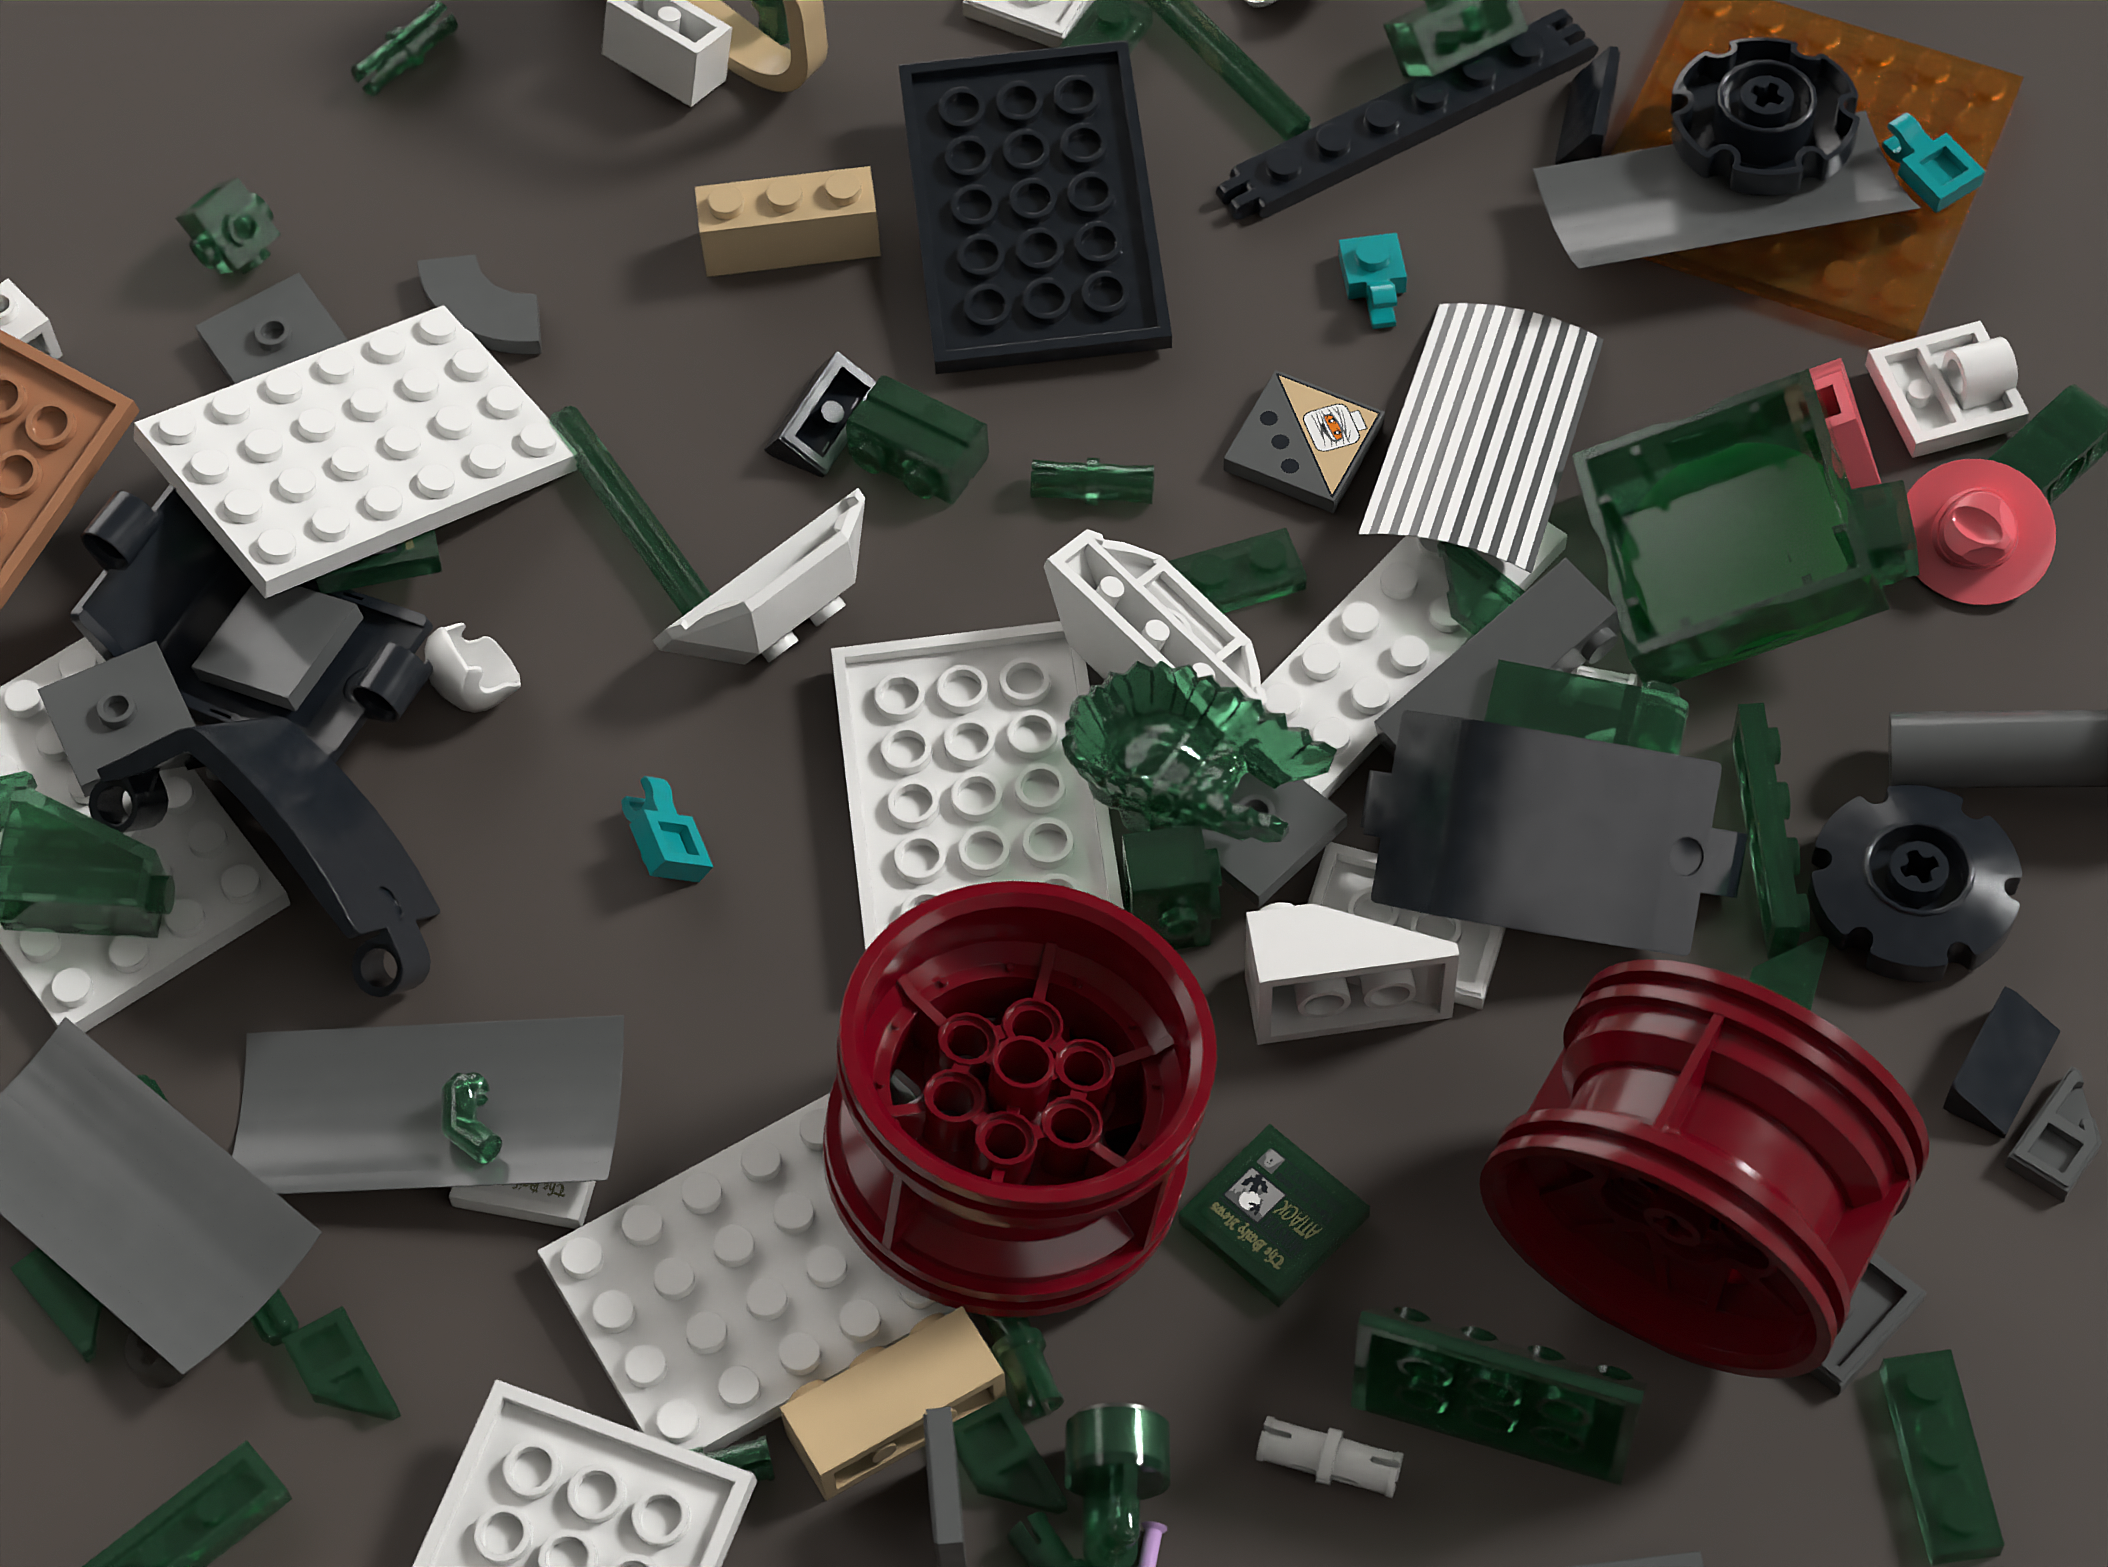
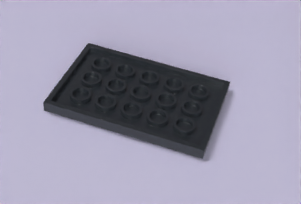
M1128 40L898 65L935 373L945 374L1172 348V330Z

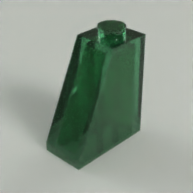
M14 785L0 845V923L3 929L158 938L162 914H170L173 909L175 884L173 877L166 875L157 851L28 786Z

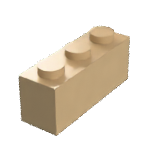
M870 166L695 187L699 230L707 277L881 256Z
M960 1307L947 1315L936 1313L924 1318L912 1328L908 1337L886 1349L883 1346H877L866 1350L852 1361L848 1370L826 1382L814 1380L803 1385L791 1395L788 1403L781 1406L780 1410L787 1437L827 1501L925 1446L923 1414H926V1409L951 1406L953 1427L955 1429L1007 1400L1004 1371L963 1307Z

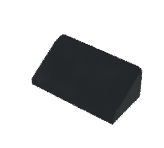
M1609 46L1573 78L1555 158L1556 165L1602 157L1617 84L1621 54L1618 51L1619 47Z
M837 351L817 370L764 448V451L776 459L823 478L884 387Z
M2005 986L1949 1089L1943 1109L2005 1139L2061 1031L2019 993Z

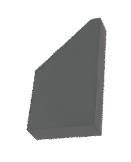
M2073 1066L2070 1067L2009 1154L2005 1163V1167L2062 1202L2066 1200L2084 1174L2102 1144L2095 1118H2092L2083 1092L2082 1086L2084 1081L2081 1071Z

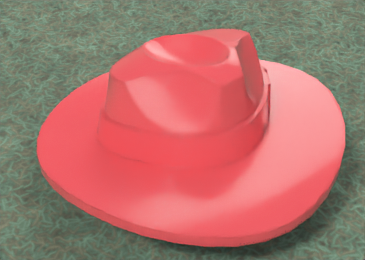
M1956 460L1939 465L1928 471L1910 488L1903 500L1898 516L1897 533L1900 550L1913 574L1932 591L1959 603L1988 606L2002 604L2024 595L2044 576L2055 551L2056 524L2051 507L2042 491L2020 471L1992 460Z

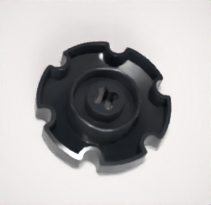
M1769 37L1732 40L1729 42L1727 53L1713 54L1709 51H1704L1691 60L1677 77L1671 97L1670 114L1672 115L1670 137L1676 151L1684 162L1703 178H1709L1714 175L1724 176L1731 181V190L1752 195L1795 193L1800 191L1801 179L1813 177L1820 181H1825L1838 172L1851 156L1855 147L1860 121L1859 116L1855 115L1859 95L1853 81L1835 61L1825 54L1820 53L1816 56H1806L1797 51V42Z
M1918 785L1889 786L1884 801L1880 804H1872L1863 797H1856L1839 808L1822 828L1814 847L1811 862L1822 869L1815 870L1812 873L1808 887V898L1816 922L1828 940L1838 950L1842 951L1848 947H1856L1863 950L1868 957L1865 968L1887 978L1907 982H1937L1943 979L1947 964L1952 962L1959 963L1967 970L1972 971L1983 965L2001 948L2012 930L2020 907L2018 901L2009 897L2017 892L2022 878V869L2017 852L2007 834L1990 816H1984L1981 819H1973L1966 816L1961 810L1963 804L1962 797L1937 788Z

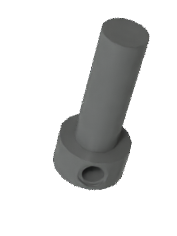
M2108 710L1889 712V785H1918L1932 788L2108 787Z

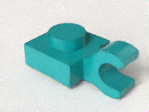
M1908 113L1888 123L1887 128L1894 136L1882 143L1883 150L1893 161L1900 163L1897 174L1935 213L1981 186L1986 171L1947 132L1932 140L1922 129L1919 122Z
M1397 233L1340 239L1338 257L1348 299L1366 297L1372 329L1395 327L1396 318L1393 307L1397 306L1396 293H1404L1407 289V274Z
M644 776L640 782L645 791V799L625 796L621 803L625 817L631 822L629 826L650 876L700 882L713 868V864L693 817L677 814L673 803L671 787L665 779Z

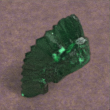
M1162 660L1153 667L1136 661L1125 673L1109 671L1102 685H1091L1087 695H1079L1072 702L1069 712L1070 719L1065 722L1066 736L1061 740L1065 756L1077 770L1078 774L1088 782L1094 799L1110 809L1118 810L1123 825L1130 832L1144 836L1159 826H1183L1218 832L1241 841L1252 837L1264 843L1281 842L1289 834V824L1272 814L1255 811L1251 807L1230 802L1229 799L1235 793L1241 777L1248 772L1263 783L1276 789L1284 783L1304 780L1328 773L1337 749L1325 741H1312L1309 729L1288 727L1285 713H1267L1262 700L1245 697L1238 687H1221L1213 674L1198 677L1197 672L1190 664L1171 668Z

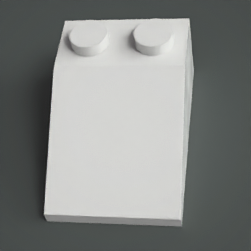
M1283 902L1273 903L1259 911L1246 912L1245 980L1257 1045L1452 1018L1460 956L1457 943L1313 903L1296 906Z

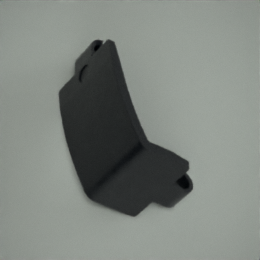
M170 484L152 508L140 498L128 492L115 491L81 534V542L104 570L71 611V621L105 661L157 641L191 717L210 725L271 716L285 717L301 729L336 763L367 719L389 723L397 722L433 673L431 662L428 659L423 662L415 655L433 628L432 623L424 614L319 578H314L297 586L355 603L364 618L296 711L201 681L191 666L253 583L176 492L177 488Z
M1411 710L1403 711L1401 716L1392 774L1373 770L1369 771L1360 827L1364 828V835L1381 838L1371 892L1373 903L1446 918L1679 956H1687L1691 951L1700 894L1707 893L1737 898L1748 834L1712 828L1722 771L1721 764L1718 762L1487 721Z
M271 716L182 728L97 769L100 781L93 787L88 804L91 818L103 831L120 834L155 827L165 817L168 811L169 798L159 771L186 767L188 771L207 767L243 803L271 836L346 937L352 939L357 936L380 931L379 935L364 941L365 943L358 947L353 956L352 972L354 980L361 990L370 996L385 997L414 989L425 981L430 971L431 960L428 948L416 921L429 919L440 914L441 911L412 859L375 807L335 762L293 722L285 717ZM125 791L130 796L132 802L130 815L125 811L122 802ZM386 951L393 956L396 962L397 971L394 979L388 975L384 968L383 960Z

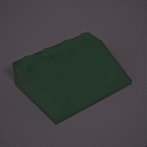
M1373 1306L1362 1310L1358 1322L1351 1407L1621 1486L1648 1383L1634 1380L1630 1373L1615 1366L1598 1365L1592 1368L1568 1361L1560 1352L1549 1347L1533 1345L1522 1348L1501 1342L1493 1333L1479 1327L1463 1326L1460 1329L1435 1323L1426 1314L1416 1309L1396 1307L1390 1310Z

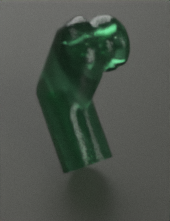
M469 1072L465 1075L455 1073L445 1082L441 1090V1130L449 1140L477 1163L487 1164L497 1157L502 1147L501 1138L477 1119V1108L483 1107L488 1101V1097L482 1093L490 1090L489 1084L477 1072Z

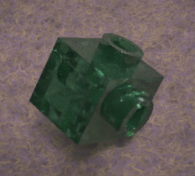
M238 177L216 184L175 217L192 239L189 242V246L195 257L206 268L210 270L215 269L218 274L238 269L242 274H246L255 269L271 255L266 246L281 235L271 222L274 220V215L268 204L256 193H249Z

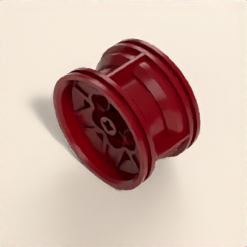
M999 881L970 885L928 899L908 910L889 924L873 940L861 956L844 994L836 1044L837 1074L829 1095L823 1132L822 1158L825 1180L837 1214L852 1239L881 1270L919 1295L955 1309L963 1307L966 1312L988 1316L1029 1317L1062 1312L1096 1300L1125 1283L1155 1254L1173 1223L1187 1177L1190 1147L1202 1125L1215 1079L1217 1062L1215 1029L1205 995L1195 976L1172 946L1155 930L1133 914L1089 893L1060 885L1029 881ZM996 1017L993 1024L986 1018ZM1070 1034L1079 1039L1070 1041ZM969 1055L975 1059H962L958 1056ZM894 1075L918 1098L907 1104L893 1106L890 1092L892 1076ZM1070 1080L1082 1081L1087 1086L1077 1085ZM951 1110L958 1112L962 1116L952 1117L940 1111ZM1138 1131L1134 1144L1123 1158L1114 1153L1106 1142L1107 1139ZM1057 1137H1069L1079 1143H1065Z
M1632 960L1605 968L1597 973L1588 983L1578 1004L1569 1016L1563 1033L1564 1048L1526 1114L1513 1120L1505 1128L1495 1150L1490 1154L1480 1173V1194L1490 1219L1512 1249L1533 1270L1562 1294L1604 1322L1668 1354L1711 1369L1755 1378H1790L1812 1372L1821 1366L1828 1357L1836 1336L1847 1320L1850 1311V1300L1892 1218L1904 1208L1916 1182L1925 1169L1929 1158L1930 1144L1922 1116L1899 1082L1863 1047L1815 1013L1765 987L1715 969L1670 960Z

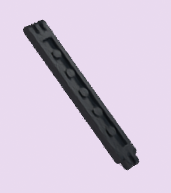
M1558 9L1237 164L1229 174L1230 179L1218 186L1216 195L1223 204H1229L1228 211L1236 220H1242L1256 212L1262 218H1268L1589 62L1596 56L1599 48L1591 38H1585L1586 33L1579 24H1572L1573 18L1565 9Z

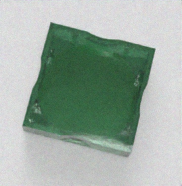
M1809 368L1725 398L1716 405L1691 417L1668 423L1654 424L1572 454L1591 526L1606 553L1608 587L1613 605L1618 609L1619 627L1626 653L1648 693L1890 609L1826 406Z

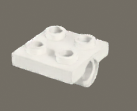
M1981 321L1868 351L1865 366L1912 458L2026 427L2030 413L2016 389L2018 370L2012 348L2003 337L1990 339Z

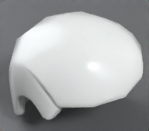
M464 623L438 628L427 639L424 649L425 661L428 659L433 666V673L429 677L431 685L449 702L468 712L487 711L497 706L521 687L520 674L508 655L491 637L483 636L471 641L462 638V632L466 628Z

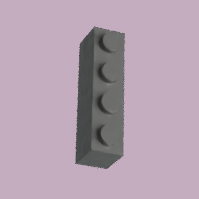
M1564 558L1376 719L1374 724L1379 742L1395 757L1401 716L1405 710L1520 727L1522 723L1521 716L1537 702H1540L1542 705L1548 704L1564 691L1570 682L1569 673L1581 666L1586 660L1590 664L1599 661L1614 647L1618 640L1617 634L1620 632L1618 609L1567 558Z

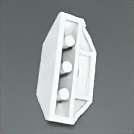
M858 488L666 628L652 640L660 651L744 665L760 653L763 654L768 662L772 661L799 641L791 630L807 618H810L817 627L846 606L839 595L856 581L865 505L864 495Z
M1086 529L1045 562L1044 570L1068 645L1157 730L1226 740L1262 710L1268 702L1265 689L1261 688L1260 671L1251 640L1163 556L1125 542L1105 540L1102 534Z

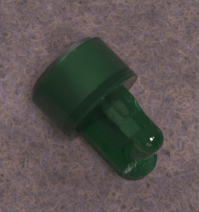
M1122 1402L1095 1404L1080 1409L1065 1423L1064 1484L1070 1492L1083 1497V1557L1088 1567H1131L1138 1553L1140 1500L1156 1497L1170 1487V1423L1152 1408Z

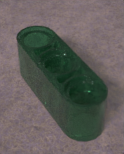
M2070 385L1987 460L2008 465L2023 473L2037 485L2048 500L2049 505H2051L2108 451V407L2077 385Z

